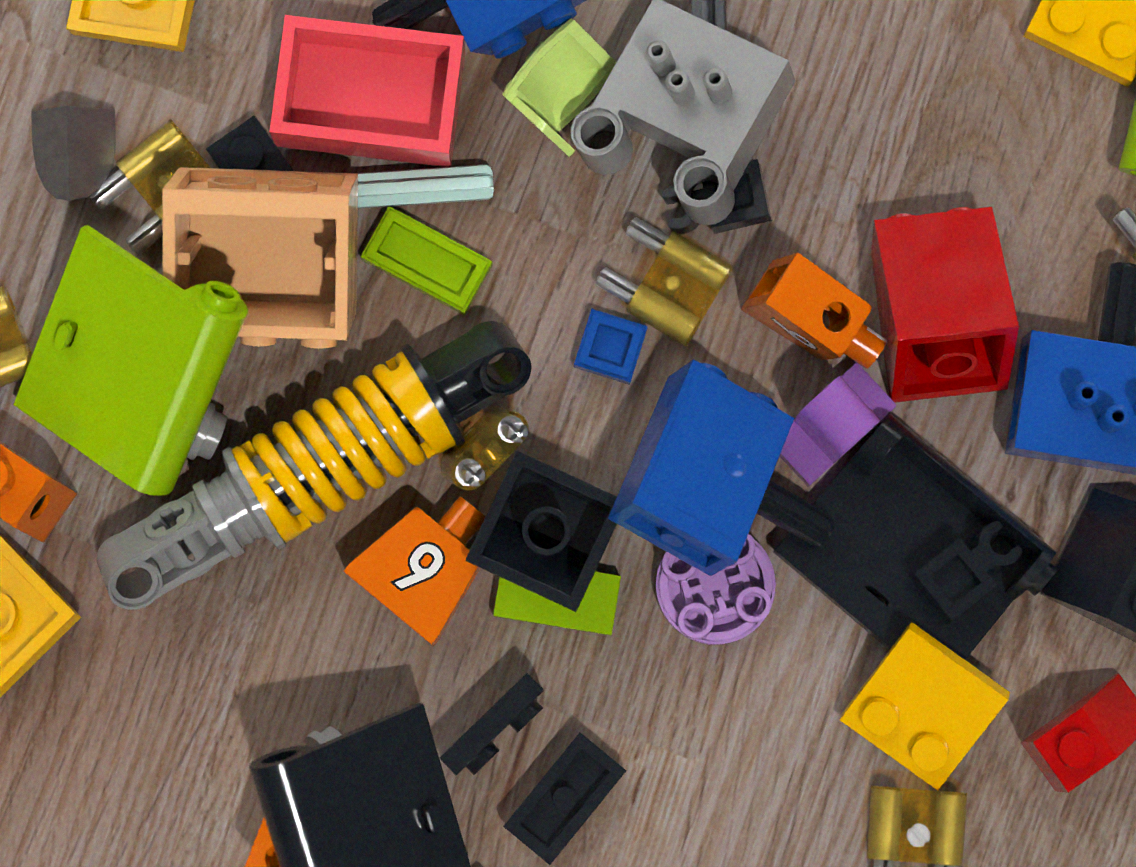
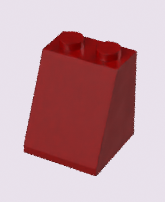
M957 207L947 212L922 215L902 213L886 219L874 220L871 258L881 336L887 339L883 351L889 396L893 402L1008 390L1019 323L993 207L975 209Z

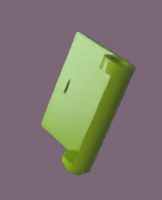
M91 226L81 227L13 405L134 490L154 496L169 494L173 491L246 319L248 308L240 298L239 292L226 283L209 281L206 284H197L183 290Z

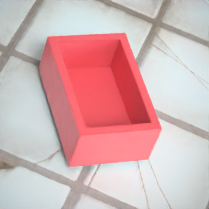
M285 15L269 131L276 147L451 167L466 54L464 36Z

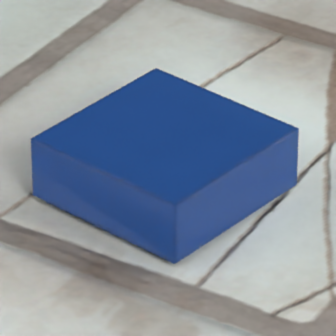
M591 309L574 362V368L630 385L648 326Z

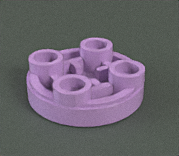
M749 533L738 561L712 576L665 552L659 563L655 582L657 601L669 624L686 638L709 645L727 644L740 640L759 627L770 612L776 586L774 569L767 553Z

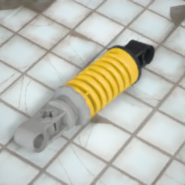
M487 321L474 326L469 332L424 358H421L409 344H406L400 348L401 351L396 356L386 361L387 366L385 364L374 366L372 375L379 388L368 376L359 375L352 381L355 395L349 388L342 386L333 391L332 398L336 408L326 398H319L314 401L312 409L316 420L306 410L300 409L296 411L292 416V421L297 432L285 421H279L274 424L272 433L277 444L273 445L266 434L258 433L253 437L252 444L250 441H247L240 446L226 448L222 451L226 472L222 473L220 477H215L210 483H206L202 479L192 485V492L178 500L162 505L147 518L121 533L109 537L102 543L97 552V565L111 600L123 609L136 610L144 608L184 582L202 576L215 564L232 555L234 558H237L246 553V545L252 544L257 538L260 539L265 536L274 546L281 550L287 546V542L312 527L311 522L320 524L325 521L327 517L326 506L333 512L344 510L347 505L345 493L354 501H359L367 493L365 481L370 487L380 489L385 486L387 481L385 470L393 477L399 478L404 475L407 469L404 457L410 464L420 466L425 462L426 456L429 459L454 445L457 447L465 443L460 422L505 396L519 391L527 383L531 374V361L510 330L502 323ZM504 353L498 361L488 364L493 357ZM172 520H174L177 523L173 527L170 524ZM191 553L194 555V559H193V560H190V559L187 557V556H189ZM138 567L129 574H121L126 569Z

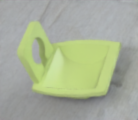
M571 18L560 25L545 41L542 40L530 52L524 64L505 86L502 95L570 157L575 150L557 132L571 122L600 92L616 61Z

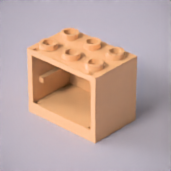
M179 167L163 188V276L183 290L197 284H206L209 281L223 282L235 288L248 308V314L238 335L241 344L248 346H270L277 343V338L301 339V345L308 348H331L337 346V340L348 339L356 315L358 173Z

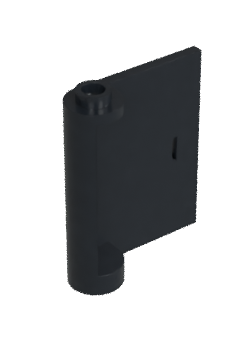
M891 413L878 425L812 504L830 514L833 518L834 528L825 543L819 547L812 546L789 532L773 551L774 554L887 649L890 650L908 625L913 622L964 660L967 659L1014 599L1018 598L1026 590L1034 596L1037 595L1058 570L1051 563L1056 554L1053 548ZM999 521L1003 527L990 539L992 550L999 555H1005L1019 545L1023 550L1021 556L1016 562L1004 569H989L987 572L998 585L954 621L946 624L909 577L959 538L963 540L970 550H973V543L977 533L988 524ZM866 587H867V588H870V589L873 590L877 595H879V596L886 602L887 605H885V604H884L878 597H876L871 591H869L868 589H866Z
M423 703L413 704L318 746H293L263 755L249 764L279 867H471Z

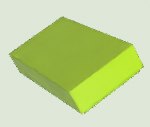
M388 206L361 255L362 261L464 316L493 266V261Z
M595 572L577 612L500 577L493 616L611 636L621 576Z

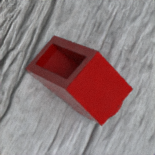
M1117 673L1021 741V744L1055 791L1069 793L1118 758L1136 741V696L1121 675Z

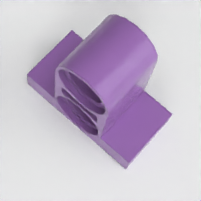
M856 362L841 377L838 376L798 413L779 457L809 487L897 405Z

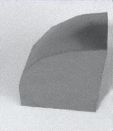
M61 106L31 112L35 167L44 188L56 199L66 201L87 198L92 195L106 181L113 168L116 148L115 109Z

